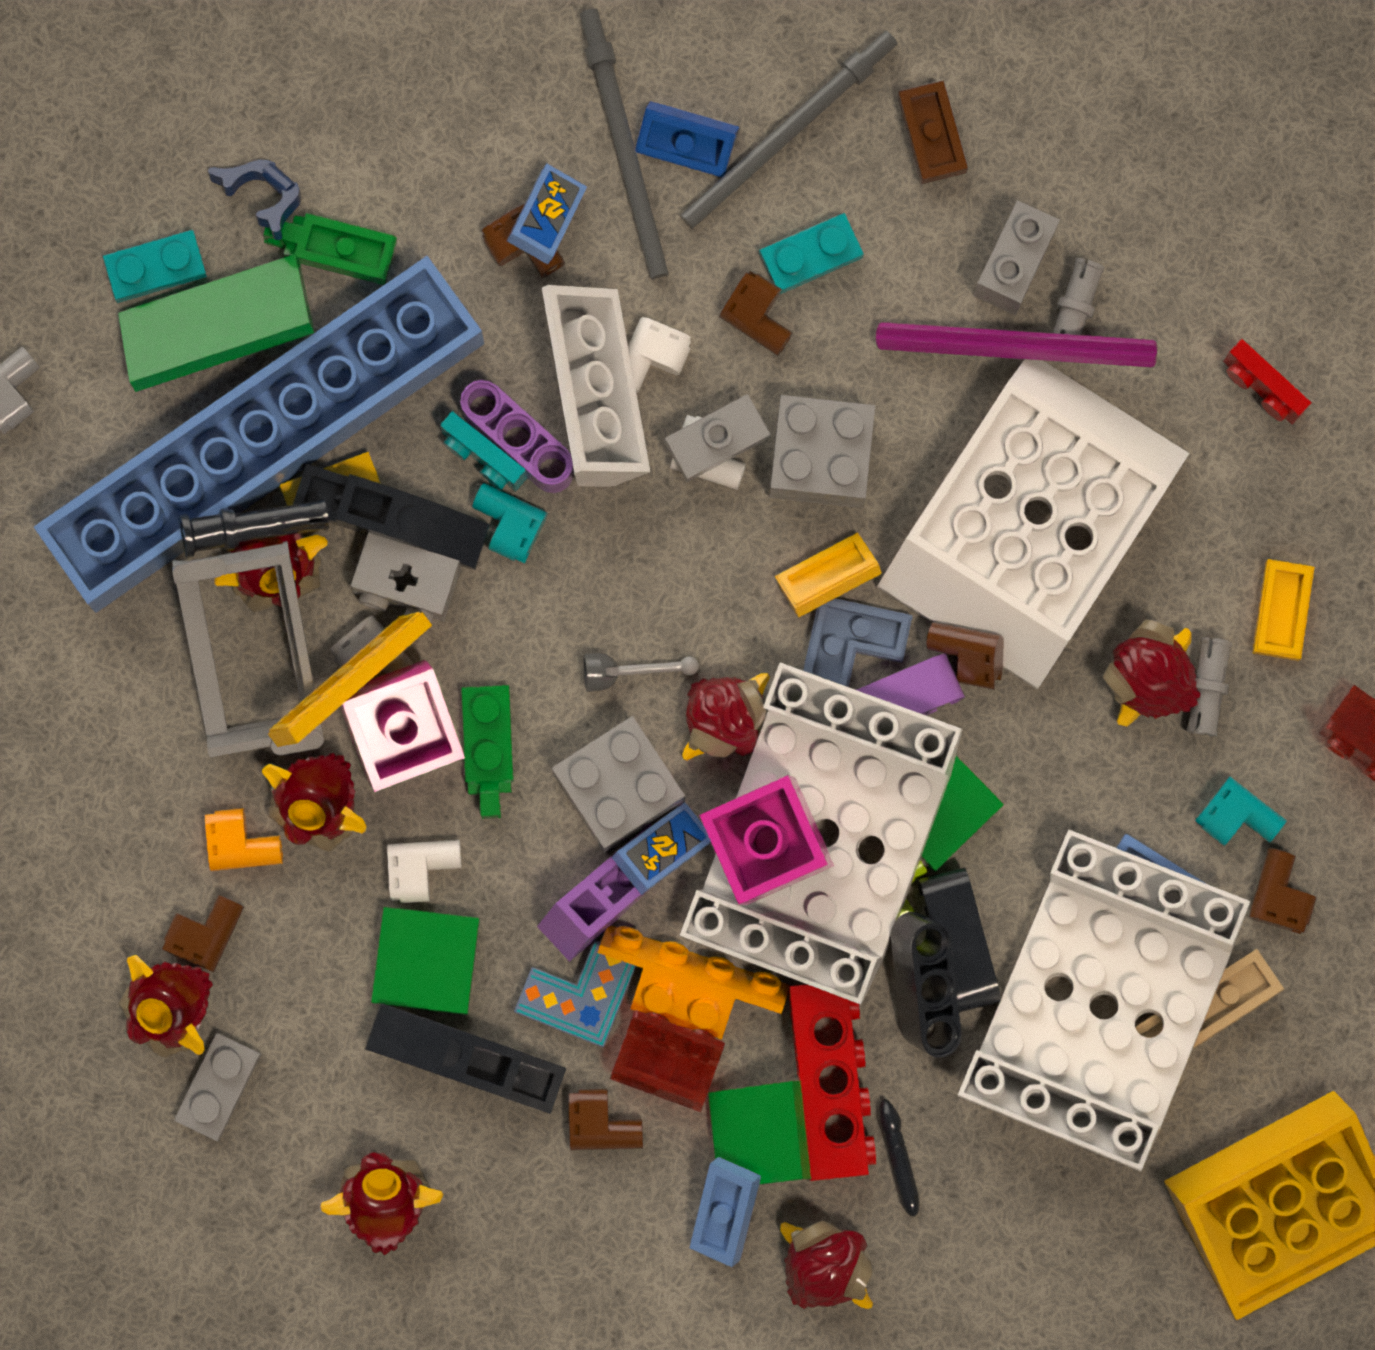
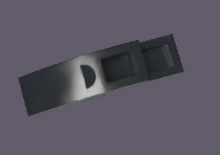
M309 464L305 466L293 505L324 499L328 512V517H325V519L331 524L367 535L369 532L459 560L462 567L475 571L490 528L488 523L416 495L349 474L348 477Z
M382 1003L379 1005L364 1048L365 1050L549 1114L552 1112L567 1069L510 1047Z

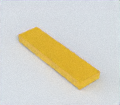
M416 612L399 616L270 728L268 735L275 745L281 747L299 743L425 633L432 624L424 613Z

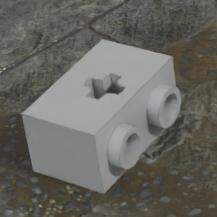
M1017 200L977 283L973 296L1016 316L1056 232L1060 219Z
M368 532L351 583V589L354 594L360 595L359 603L364 606L386 611L389 604L405 609L404 615L423 612L430 623H432L433 618L445 621L459 578L461 565L459 560ZM406 572H411L413 581L417 583L416 587L407 585L404 592H399L397 583L393 580L394 577L403 578Z

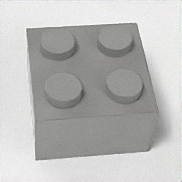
M781 395L769 498L863 508L867 491L875 405Z
M633 716L552 767L554 777L604 853L609 852L685 802L684 793Z

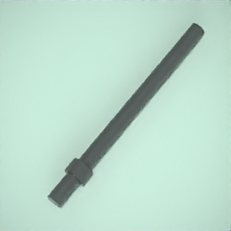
M588 9L580 13L588 47L585 49L588 65L591 70H595L650 278L653 280L669 275L613 68V64L616 63L611 42H606L598 9Z
M885 30L861 53L855 51L841 63L843 69L689 206L680 215L681 219L693 229L854 83L860 85L874 72L872 67L898 44L892 34Z

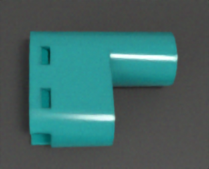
M483 483L476 494L472 508L500 521L488 549L512 561L518 560L525 564L546 521L548 512Z
M1230 776L1195 820L1202 826L1201 829L1223 846L1229 842L1243 823L1270 843L1287 822L1285 818Z

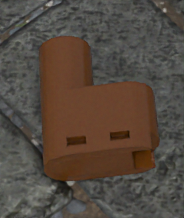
M525 204L513 209L482 229L483 237L485 238L484 244L498 266H503L525 253V251L507 242ZM556 250L548 264L527 253L542 278L547 277L565 265V261L558 250Z
M751 271L749 273L746 272L719 317L777 356L780 355L793 335V332L767 316L782 289L760 274L756 275Z
M935 622L931 624L927 635V649L958 656V682L995 690V680L1001 681L1003 672V636Z
M1269 848L1249 918L1294 933H1304L1306 926H1309L1317 897L1287 887L1296 856L1285 851Z
M218 895L205 925L176 913L164 937L166 941L162 949L214 973L244 906Z
M579 1089V1093H569L570 1150L643 1149L642 1119L609 1120L608 1089Z

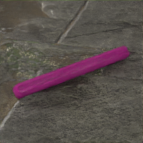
M885 322L879 323L876 330L877 347L880 350L1135 367H1154L1158 353L1156 341L1148 339Z

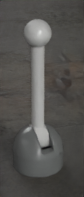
M584 654L586 692L609 689L614 685L619 675L682 671L686 675H693L698 671L699 663L694 657L687 656L681 662L617 666L614 659L607 654Z

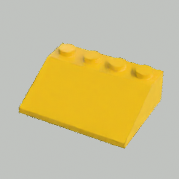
M1335 1091L1322 1096L1164 1181L1184 1226L1236 1321L1375 1247V1156L1356 1113Z

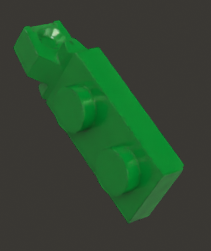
M308 213L305 214V217L295 215L293 223L285 222L282 228L283 237L281 240H275L270 229L265 227L263 233L265 244L285 249L284 257L296 254L300 264L381 285L386 284L397 245V237L394 235Z
M509 685L461 687L465 782L468 784V794H480L482 819L501 818L500 793H512L511 782H514Z

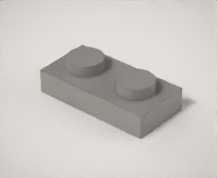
M216 1033L174 1121L219 1142L262 1054Z

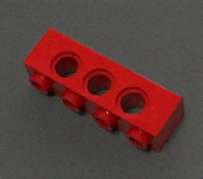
M808 984L789 986L788 994L798 1081H801L811 1173L809 1182L869 1175L868 1165H876V1150L873 1135L865 1136L863 1117L871 1116L868 1087L859 1088L857 1068L866 1067L863 1039H854L852 1020L860 1019V1006L856 1002ZM831 1019L839 1025L841 1038L838 1043L832 1046H825L816 1040L814 1027L818 1021ZM836 1067L845 1074L846 1087L841 1093L835 1095L828 1094L821 1088L819 1077L825 1068ZM840 1115L848 1119L852 1127V1133L846 1142L834 1143L827 1138L824 1128L829 1117Z

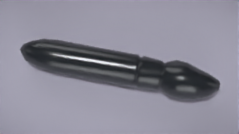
M884 1099L879 1107L880 1129L885 1134L886 1147L888 1148L887 1151L901 1204L907 1214L915 1217L919 1212L920 1201L907 1147L900 1131L901 1119L893 1104L889 1100Z

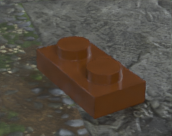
M944 80L899 91L898 101L921 184L966 174L968 166Z

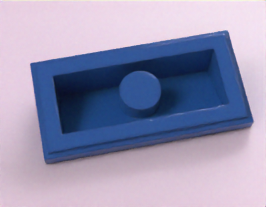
M650 101L645 109L635 150L639 154L723 177L728 167L739 126Z

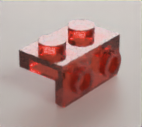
M1353 685L1319 734L1328 739L1325 746L1334 754L1345 760H1349L1352 756L1367 768L1364 773L1375 782V699Z
M635 1010L613 1067L610 1080L701 1112L725 1043L715 1039L711 1033L705 1030H690L671 1023L661 1014L654 1012L644 1013Z

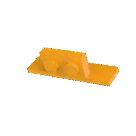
M609 926L604 933L597 952L643 968L630 1008L631 1010L721 1040L735 999L782 1014L789 991L788 984L781 982L770 973H753L735 967L732 962L725 958H708L690 952L682 944L671 941L660 942L645 937L638 930L627 926Z

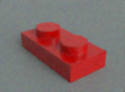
M1243 339L1225 357L1223 362L1229 367L1226 372L1231 380L1242 389L1247 390L1251 387L1263 398L1261 405L1264 410L1277 421L1282 422L1286 419L1293 425L1312 403Z

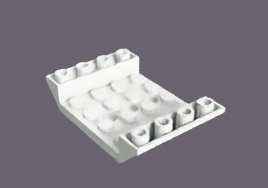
M1025 359L1010 378L910 531L877 588L932 623L1002 635L1004 638L1003 668L1030 686L1038 689L1189 453L1043 360ZM991 475L1004 476L1010 483V493L1002 499L990 497L984 489L985 479ZM1033 500L1045 502L1051 511L1050 520L1039 525L1031 523L1024 514L1025 505ZM1072 526L1084 527L1091 535V545L1084 550L1070 548L1065 540L1066 530Z
M780 662L763 707L768 709V713L736 798L784 776L790 775L795 777L815 823L817 824L824 819H830L839 828L837 842L830 847H826L834 867L746 906L738 905L716 854L703 890H696L680 936L862 1004L884 959L891 940V929L899 918L948 785L963 729ZM868 836H876L884 844V855L875 864H867L859 856V844Z
M1068 829L1050 872L1049 886L981 1049L975 1052L959 1090L958 1097L1141 1172L1159 1134L1229 961L1250 901ZM1053 977H1065L1072 984L1073 992L1066 1000L1055 1001L1047 996L1045 985ZM1105 994L1113 997L1118 1005L1117 1013L1109 1019L1095 1017L1090 1011V1003L1096 996ZM1144 1013L1158 1015L1163 1022L1162 1032L1152 1038L1140 1035L1135 1028V1021L1140 1015Z

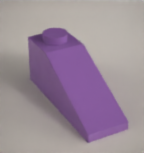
M649 824V825H648L647 827H645L641 832H639L634 838H632L629 842H631V841L634 840L636 837H638L640 834H642L644 831H646L647 829H649L652 825ZM613 855L555 903L537 926L569 962L605 932L609 926L643 896L612 859Z

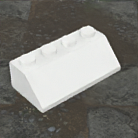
M557 285L542 287L577 485L611 487L649 473V461L618 289Z

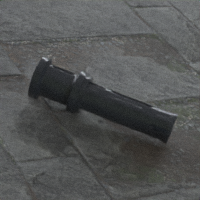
M324 499L316 502L235 514L233 509L223 508L216 515L189 518L187 514L179 516L180 532L186 558L194 557L195 552L223 547L227 552L235 551V548H239L240 542L317 530H329V521L325 519V517H328V512Z

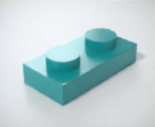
M845 213L759 250V255L772 283L782 289L780 294L864 258V253Z
M194 230L103 256L117 303L207 277Z
M453 411L440 425L442 434L447 437L443 445L461 460L465 461L471 456L481 464L483 469L479 473L497 489L502 490L507 485L516 492L527 479L525 468Z

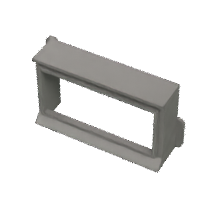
M288 542L191 561L172 560L174 583L177 584L207 736L209 758L270 746L277 755L321 747L324 742L322 723L299 743L281 747L275 745L268 733L270 732L269 729L282 718L227 728L199 586V580L275 566L301 702L315 690Z

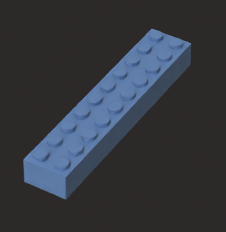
M426 256L34 526V529L86 603L97 613L184 553L179 523L180 515L187 514L189 518L216 515L223 508L233 509L235 514L243 512L279 487L280 484L285 483L305 469L306 464L311 465L484 345L482 330L430 258Z

